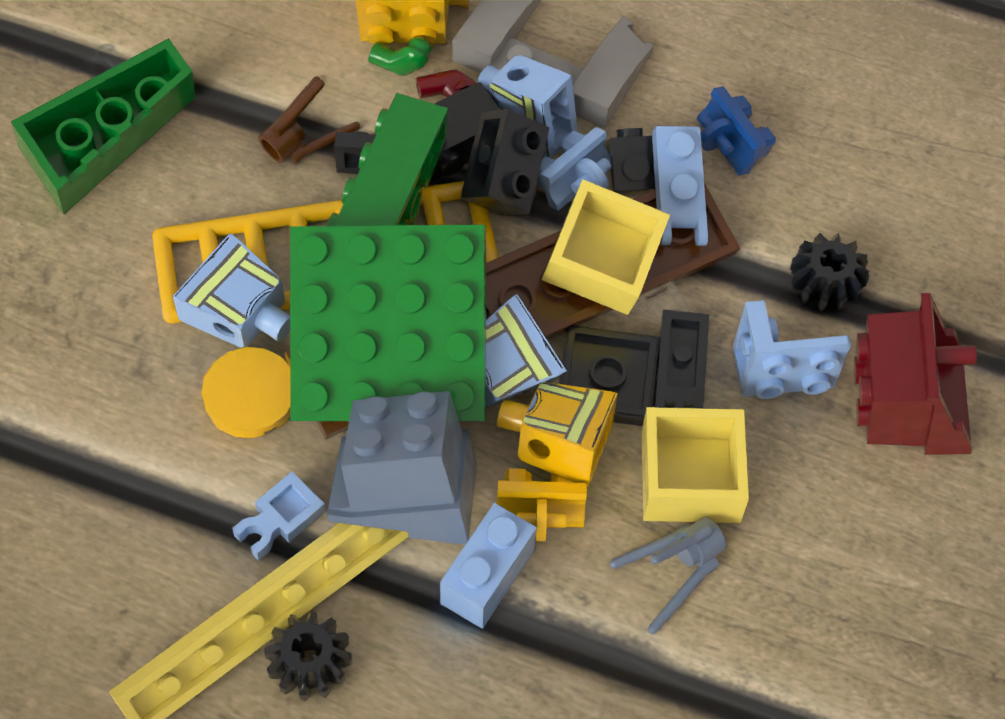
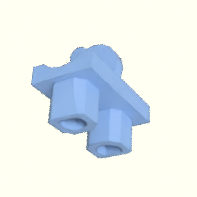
M595 127L587 135L573 130L563 139L560 146L562 155L557 160L549 157L543 158L537 185L545 190L550 207L559 211L575 197L582 179L603 188H608L609 184L605 173L612 167L610 164V154L605 146L606 131Z

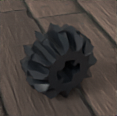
M821 233L814 238L813 243L804 240L790 265L791 274H793L791 281L792 289L803 291L801 296L803 303L813 299L818 301L820 312L826 308L828 303H831L839 312L845 307L846 302L855 304L861 296L862 289L867 286L870 277L869 270L866 269L868 264L867 254L856 253L858 248L856 241L844 244L841 242L839 233L831 241H828Z
M311 611L307 616V622L300 624L298 618L291 614L288 617L290 630L274 627L271 633L276 643L265 647V658L272 662L267 667L268 676L270 679H281L279 687L280 691L285 695L298 686L299 697L303 701L308 700L310 689L317 688L319 694L326 698L329 695L327 681L343 685L345 673L341 668L352 665V654L345 650L350 644L348 634L345 632L336 633L337 623L332 617L318 625L317 613ZM304 651H316V655L312 654L313 661H301V657L305 658Z

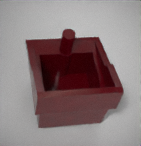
M921 293L919 311L867 315L865 333H857V356H854V383L859 384V398L856 401L857 426L866 427L867 444L924 446L925 455L971 454L972 445L964 365H976V346H961L954 328H945L930 293Z

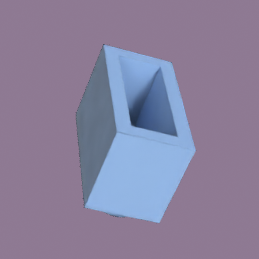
M493 503L440 581V604L483 629L535 551L537 527Z

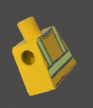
M544 382L539 384L530 405L504 399L499 410L497 427L520 433L518 457L521 461L572 482L587 483V487H589L612 431L618 393Z

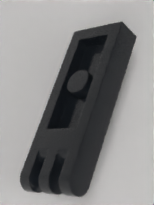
M663 310L660 328L655 408L703 409L710 314Z

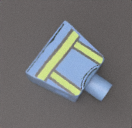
M522 55L514 56L501 70L489 65L481 72L478 82L482 83L500 110L510 109L549 127L545 157L552 159L561 150L560 146L563 139L573 130L578 132L571 75Z
M230 233L173 295L179 320L240 348L248 346L260 331H263L278 342L282 341L290 332V315L280 309L285 301L282 281L254 253Z
M518 294L510 298L486 320V405L488 407L500 404L504 399L509 400L534 390L541 383H551L567 371Z

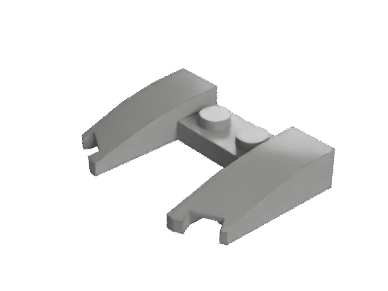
M482 0L452 40V61L481 73L489 65L501 70L514 56L522 55L563 71L572 76L576 116L606 129L653 52L654 45L651 42L643 43L632 32L634 26L632 21L623 16L597 48L585 67L581 68L516 39L541 0Z

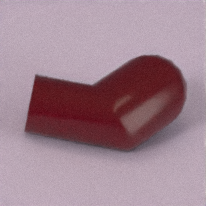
M456 69L416 77V87L420 99L436 95L449 97L476 84L473 79Z

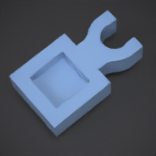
M291 471L255 502L256 510L260 513L258 516L243 519L232 529L234 536L240 542L252 533L262 536L260 541L251 546L252 555L260 561L269 553L275 538L280 534L288 542H291L325 513V503Z

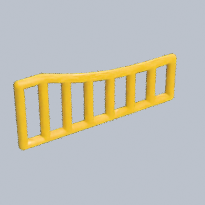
M464 181L428 186V188L422 187L420 206L423 205L427 225H445L441 202L460 200ZM342 200L155 229L152 233V241L164 320L170 324L182 322L178 319L173 295L178 291L172 244L199 240L203 263L218 247L217 237L227 236L229 233L232 235L244 233L246 247L268 266L262 230L289 226V228L290 226H308L307 223L329 220L333 212L340 213L343 206ZM468 202L473 225L486 226L487 263L499 257L489 212L483 207ZM284 291L285 301L280 308L281 310L290 309V291Z

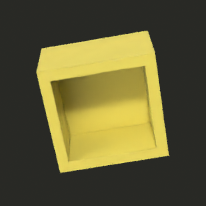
M582 179L541 280L628 315L640 296L670 214Z
M646 407L641 432L643 521L697 522L701 518L707 517L715 523H741L749 501L744 409Z

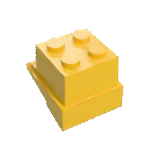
M356 0L360 41L389 45L392 42L409 43L410 39L420 37L428 41L431 46L446 44L449 5H458L469 9V0Z

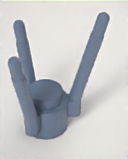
M703 517L691 526L684 525L670 535L610 561V567L616 569L656 553L650 559L651 563L656 565L677 554L686 566L692 567L695 564L698 566L696 571L649 625L648 631L650 634L657 633L704 577L719 567V562L715 556L726 549V540L719 527L711 519Z

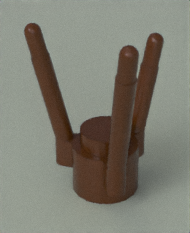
M314 77L277 121L258 136L263 149L276 162L282 163L289 157L297 164L306 155L335 142L336 132L352 133L360 129V123L353 122L302 146L301 140L305 138V133L295 119L325 86L324 81L320 77Z

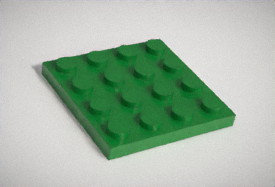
M485 225L290 226L291 421H349L353 400L450 391L459 421H486Z

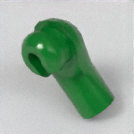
M414 37L410 39L408 47L406 46L396 51L376 42L369 53L368 62L397 75L406 76L427 64V56L431 52V45L423 38Z

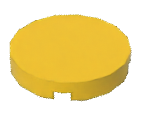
M244 347L229 351L213 362L205 374L201 391L205 410L211 421L219 430L241 438H257L264 436L266 431H270L275 427L276 430L280 428L290 417V366L280 355L265 348Z

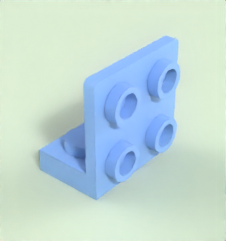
M765 300L745 302L732 347L742 397L757 396L761 399H772L783 393L799 391L814 395L835 387L851 347L849 336L778 342L777 323L775 318H768Z

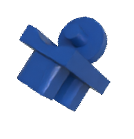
M722 86L712 90L709 104L696 118L704 128L701 132V146L705 151L719 148L738 175L741 176L750 173L756 161L768 155L776 142V137L768 127L755 128L749 120L752 115V106L743 95L731 97L725 87Z

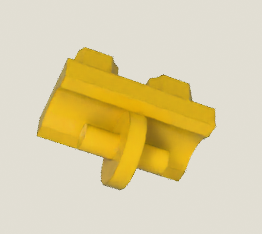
M509 468L505 473L504 480H498L497 505L537 527L535 542H546L547 528H584L587 483H575L555 474H551V482L532 481V473L526 469Z

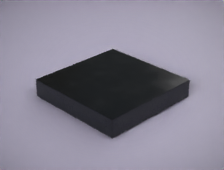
M575 325L570 326L566 331L562 364L567 371L560 376L559 384L618 393L613 422L643 426L646 407H652L660 337Z

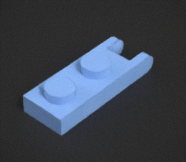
M655 126L652 132L657 210L670 214L659 244L671 245V228H694L696 246H706L708 242L700 127Z

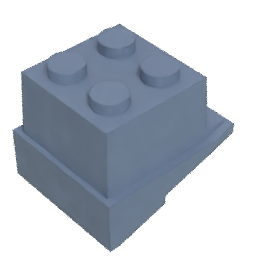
M450 391L419 392L413 395L383 398L370 397L363 400H353L347 435L341 438L327 510V517L330 522L406 531L409 538L454 544H466L468 542L477 462L469 429H461Z

